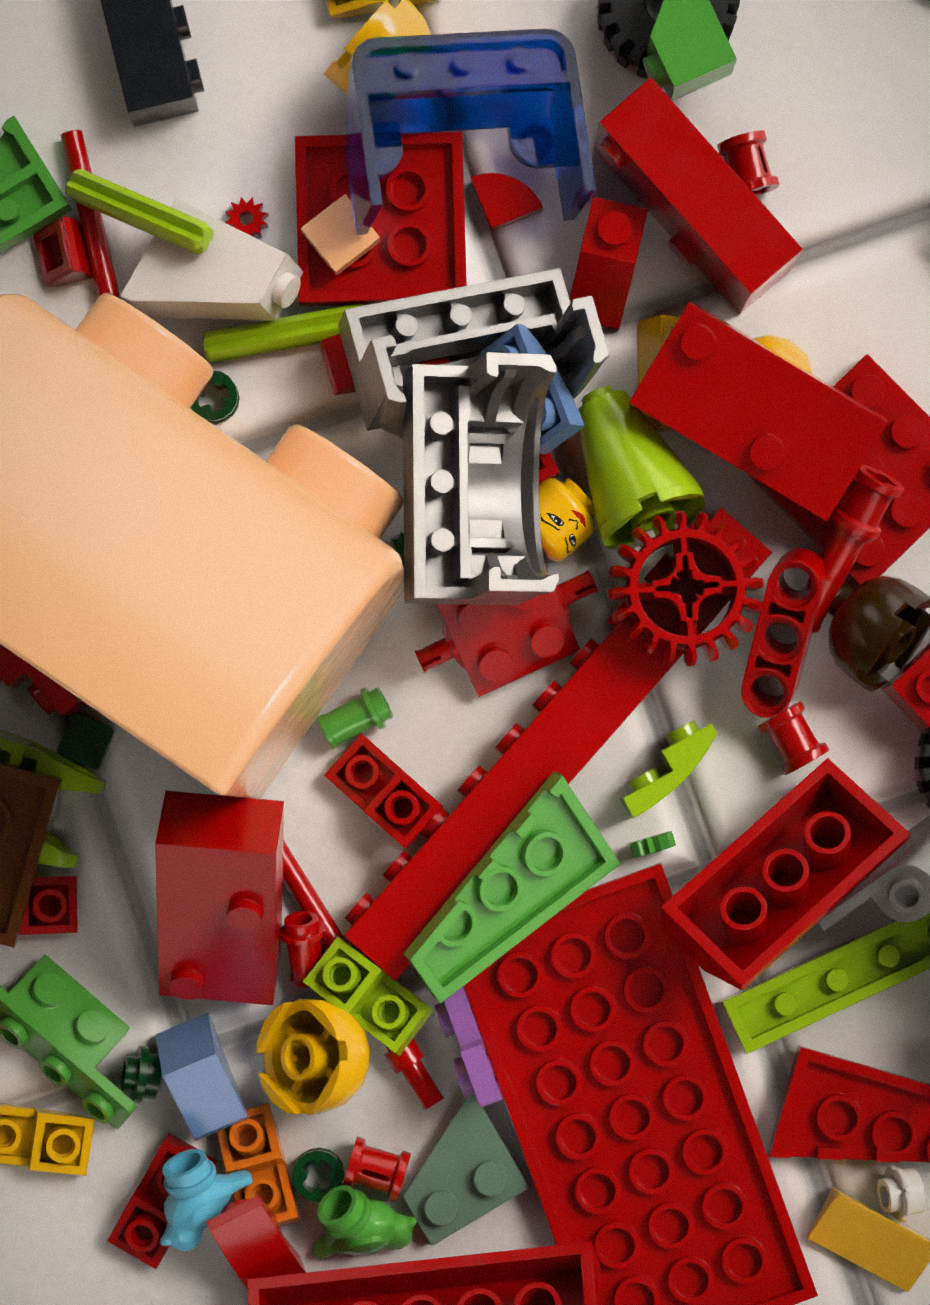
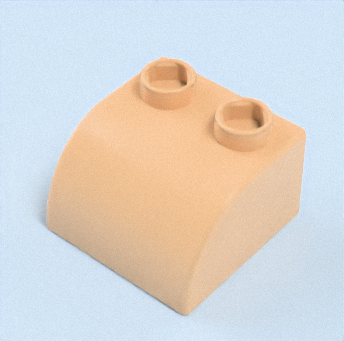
M109 293L99 296L75 330L26 296L21 294L0 295V644L221 796L261 798L404 593V567L401 557L395 549L380 540L403 506L404 500L402 496L364 464L302 425L296 424L289 427L265 461L190 409L213 376V367L170 331L120 298Z

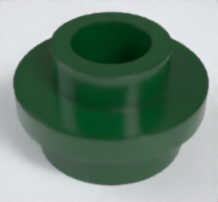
M139 1045L135 1056H125L121 1074V1090L130 1091V1099L133 1102L140 1104L143 1098L156 1099L162 1072L159 1054L149 1053L148 1046Z

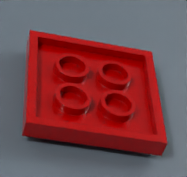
M462 131L295 136L298 266L303 271L298 292L300 306H334L357 303L370 305L467 286ZM346 194L379 235L380 243L336 276L302 234L301 227Z
M868 354L833 387L886 418L888 424L862 465L876 468L893 477L902 484L904 492L900 498H893L878 525L881 528L880 536L872 543L864 544L856 562L847 575L857 587L867 580L880 577L930 528V416ZM748 475L823 551L835 529V526L832 524V514L825 521ZM856 476L836 507H843L858 480Z

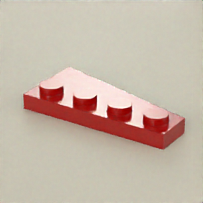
M798 1045L767 1155L777 1158L808 1157L824 1160L856 1159L875 1160L876 1162L930 1163V1084Z

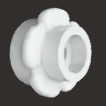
M894 1165L889 1166L885 1171L884 1178L880 1179L877 1183L878 1200L885 1213L893 1212V1216L898 1222H906L908 1216L924 1211L925 1190L919 1173L914 1168L901 1169L896 1168Z

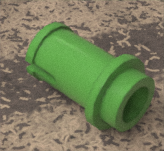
M365 687L360 690L361 696L325 715L322 714L317 717L320 727L333 749L376 725L379 729L386 727L385 721L392 718L393 713L379 687L371 691Z

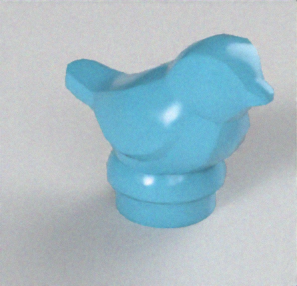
M200 1149L186 1150L171 1157L162 1168L165 1177L163 1185L169 1195L164 1202V1215L168 1223L165 1233L160 1239L161 1245L172 1246L181 1251H190L195 1248L201 1240L204 1229L208 1227L206 1221L221 1213L234 1192L252 1184L253 1179L250 1172L241 1170L228 1174L216 1173L214 1163Z

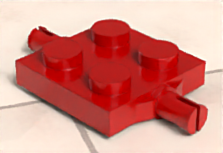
M587 570L585 573L559 585L557 583L554 592L537 596L519 605L436 604L443 618V634L445 638L414 652L424 673L455 658L456 662L467 671L478 697L581 650L569 623L570 610L568 605L593 593H597V586L591 573Z

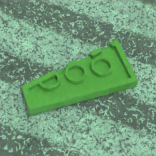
M556 771L550 775L403 953L433 998L440 1004L621 864L563 775Z

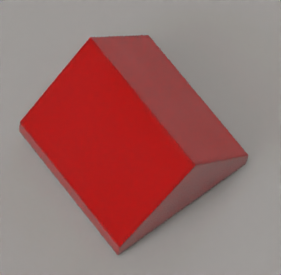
M61 217L34 233V241L45 287H55L93 278L80 222L71 217Z

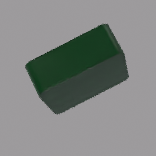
M73 713L57 752L90 768L100 769L116 730L80 713Z

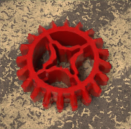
M676 511L673 517L674 529L669 531L664 519L661 516H656L651 520L655 537L651 539L646 531L640 527H637L632 532L634 541L641 547L639 551L624 544L617 550V554L630 563L629 568L618 565L611 566L609 569V576L625 581V587L609 589L607 591V598L613 601L625 599L627 607L618 609L612 614L613 621L622 622L631 617L635 625L626 631L623 635L624 639L627 642H631L643 632L649 639L642 646L641 654L648 657L655 650L657 644L665 646L662 655V663L665 665L673 663L676 649H683L685 665L687 667L695 666L697 662L696 648L702 647L704 655L709 662L719 659V652L714 641L719 639L730 651L734 650L739 646V643L730 631L732 626L743 633L751 632L754 627L750 620L740 615L741 611L758 612L761 610L762 603L757 599L746 597V591L761 589L764 585L763 579L758 577L745 579L744 571L752 569L759 563L758 558L753 555L741 561L738 560L735 553L745 546L747 540L743 536H739L729 546L721 539L728 532L730 526L725 521H721L715 528L713 535L705 532L708 523V514L701 512L698 514L694 523V529L687 528L685 512ZM673 544L674 557L672 558L671 574L661 580L638 584L639 574L645 560L660 548ZM690 544L698 545L713 553L721 561L729 577L711 576L702 573L695 564L694 553L691 552ZM683 564L684 575H687L689 584L699 585V587H713L704 588L699 595L695 593L691 597L693 603L687 607V613L686 604L683 603L681 594H672L671 591H656L666 590L670 583L676 584L679 581L677 575L683 571ZM719 595H731L728 610L721 622L714 629L697 635L696 621L699 620L698 611L701 602L704 599L715 598ZM650 600V602H662L669 605L675 612L680 635L672 634L657 626L647 616L640 601Z

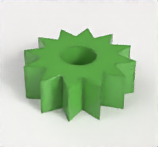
M672 831L629 843L633 858L676 846Z

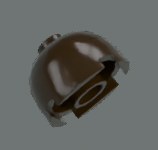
M888 576L867 580L854 590L851 587L844 588L836 596L829 608V614L834 617L828 630L829 651L836 665L849 678L870 692L884 686L888 680L880 674L893 662L901 670L920 646L930 629V614L926 612V608H930V596L900 578Z

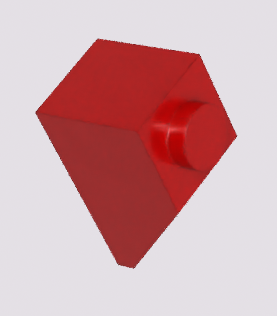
M593 196L569 299L571 303L573 299L592 296L601 327L619 331L648 209Z

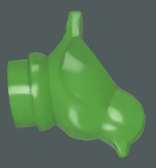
M337 1186L322 1198L318 1206V1219L326 1233L314 1242L313 1255L322 1260L336 1253L366 1255L382 1248L390 1250L402 1249L410 1243L413 1227L416 1225L417 1219L413 1216H405L394 1212L390 1205L383 1201L368 1199L362 1191L353 1189L351 1186Z

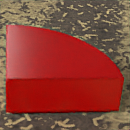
M484 173L471 177V184L491 232L543 212V205L537 195L526 184L514 177L500 173Z

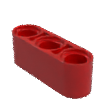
M797 548L788 551L779 559L768 578L741 686V698L745 707L759 717L771 718L784 712L788 708L800 683L826 582V567L823 560L817 553L809 549ZM799 568L805 571L811 580V588L804 591L791 588L784 579V570ZM776 622H785L791 625L796 631L797 641L791 644L777 641L772 636L770 625ZM766 675L778 679L783 686L784 693L779 696H769L763 693L758 686L757 678Z

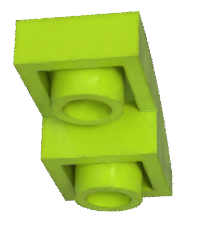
M695 720L665 735L670 746L658 753L669 772L660 776L658 770L654 767L626 783L631 793L620 798L630 818L639 816L668 796L696 768L717 735L713 724L699 729Z
M338 936L303 981V983L326 1001L343 1009L348 1014L351 1013L357 1018L363 1029L399 1056L434 1011Z

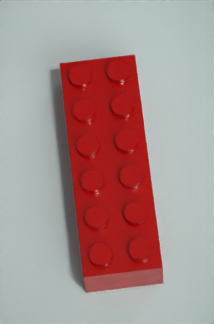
M591 1241L247 1279L248 1305H603L600 1262Z

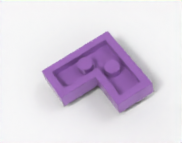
M463 986L444 1002L434 1005L445 1038L456 1034L460 1045L461 1057L453 1059V1066L463 1095L468 1097L475 1094L481 1108L502 1100V1095Z

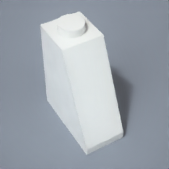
M175 198L171 208L202 220L213 229V239L209 242L207 251L202 254H195L154 236L120 295L128 304L150 318L276 321L282 309L290 306L295 300L300 289V278L303 271L288 254Z

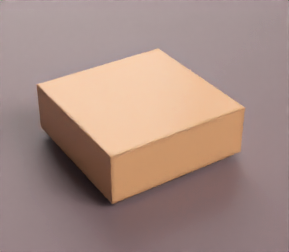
M346 194L301 227L302 234L336 276L380 243L379 235Z

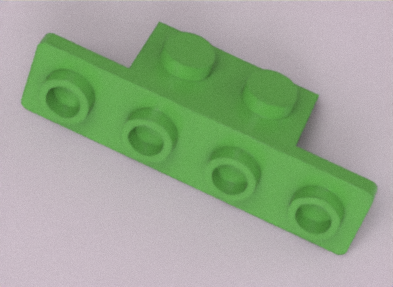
M44 954L9 993L0 986V1036L10 1046L16 1049L23 1048L39 1062L42 1073L51 1082L62 1087L66 1085L80 1097L84 1109L91 1117L100 1123H109L114 1128L119 1129L133 1113L137 1105L102 1075L96 1067L122 1040L130 1027Z

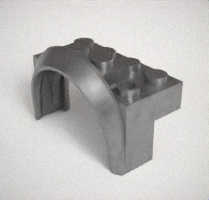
M557 268L345 309L338 328L366 430L382 428L391 434L403 438V418L407 402L403 394V372L412 364H419L422 361L485 349L516 324L525 325L547 355H551L556 369L565 382L572 398L575 399L609 356L593 297L587 296L573 299L570 303L561 269ZM481 356L438 365L471 366ZM470 427L468 429V433H509L505 428Z
M486 352L471 366L412 364L403 372V394L407 401L403 418L404 603L519 605L537 596L554 592L559 581V574L549 575L546 570L542 551L539 516L541 425L547 390L556 374V365L551 355ZM470 427L505 428L509 434L468 433V429ZM472 550H493V551H508V552H507V553H472Z

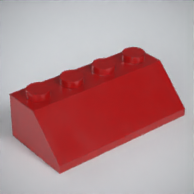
M827 758L661 906L664 932L705 972L743 991L909 840L911 833Z

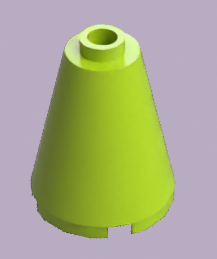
M604 386L589 392L582 398L581 402L583 405L578 410L585 426L578 432L598 535L606 548L619 549L622 544L630 547L637 546L638 544L632 536L633 530L637 527L642 528L646 532L653 530L651 520L654 517L661 516L666 523L668 531L673 530V517L676 511H684L686 521L688 522L704 508L706 502L703 498L705 496L700 484L643 412L629 403L631 397L624 390H613L611 386Z

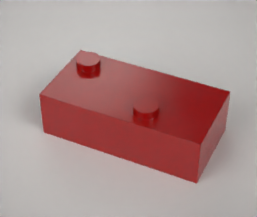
M652 77L599 121L594 150L672 237L667 243L676 257L687 267L694 263L739 315L790 272L803 248Z
M692 301L687 304L629 401L630 404L825 521L829 519L888 424L885 417Z
M165 790L155 841L159 995L172 996L184 1000L206 999L262 1005L274 1004L281 956L280 930L282 927L284 801Z

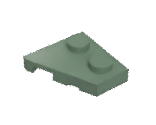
M474 1094L464 1098L449 1125L430 1151L424 1164L403 1193V1198L417 1219L431 1246L527 1190L530 1188V1185L485 1108H480Z

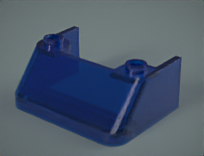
M525 29L376 37L362 42L355 50L349 64L345 157L356 235H364L369 232L383 205L379 179L390 175L401 160L402 142L400 134L507 128L510 150L521 164L535 169L556 168L563 221L574 220L596 191L576 53L571 41L564 34L553 29Z

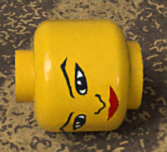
M547 478L539 484L542 551L550 560L561 562L594 534L593 504L581 488L570 478L566 479L563 483L554 478Z

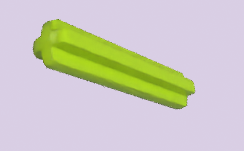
M83 169L73 171L70 181L65 185V193L73 201L195 254H202L207 251L209 242L213 239V229L206 222Z
M357 303L277 318L276 321L265 320L206 331L203 334L205 355L209 362L216 363L318 344L323 339L340 334L338 324L345 309L363 305Z

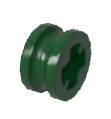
M213 370V376L207 385L213 383L218 390L228 389L229 398H222L225 407L218 411H214L210 405L200 407L199 396H206L202 390L191 406V409L210 423L219 424L226 422L234 416L239 408L240 396L238 388L228 375L221 371Z
M321 1147L309 1149L301 1154L294 1165L292 1174L294 1187L299 1195L306 1200L321 1202L322 1198L331 1189L342 1185L344 1167L338 1155L330 1149ZM311 1160H316V1166L320 1165L321 1160L329 1163L332 1169L329 1172L328 1178L332 1184L326 1189H321V1184L318 1183L316 1189H312L305 1182L309 1174L305 1164Z

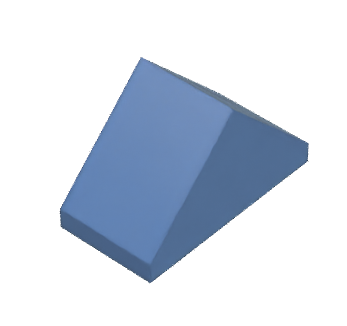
M208 1012L156 1034L162 1076L196 1141L249 1118Z

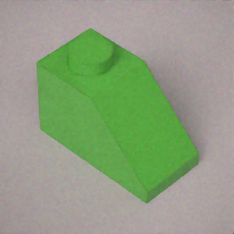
M663 0L647 47L648 56L643 58V64L648 78L652 77L660 88H664L667 96L674 101L731 75L737 58L709 0Z

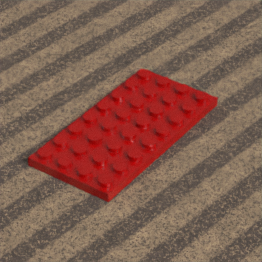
M658 863L591 887L464 985L556 1245L592 1242L600 1262L603 1305H795L817 1297L816 1288L699 966L664 932L661 906L673 894L662 864Z

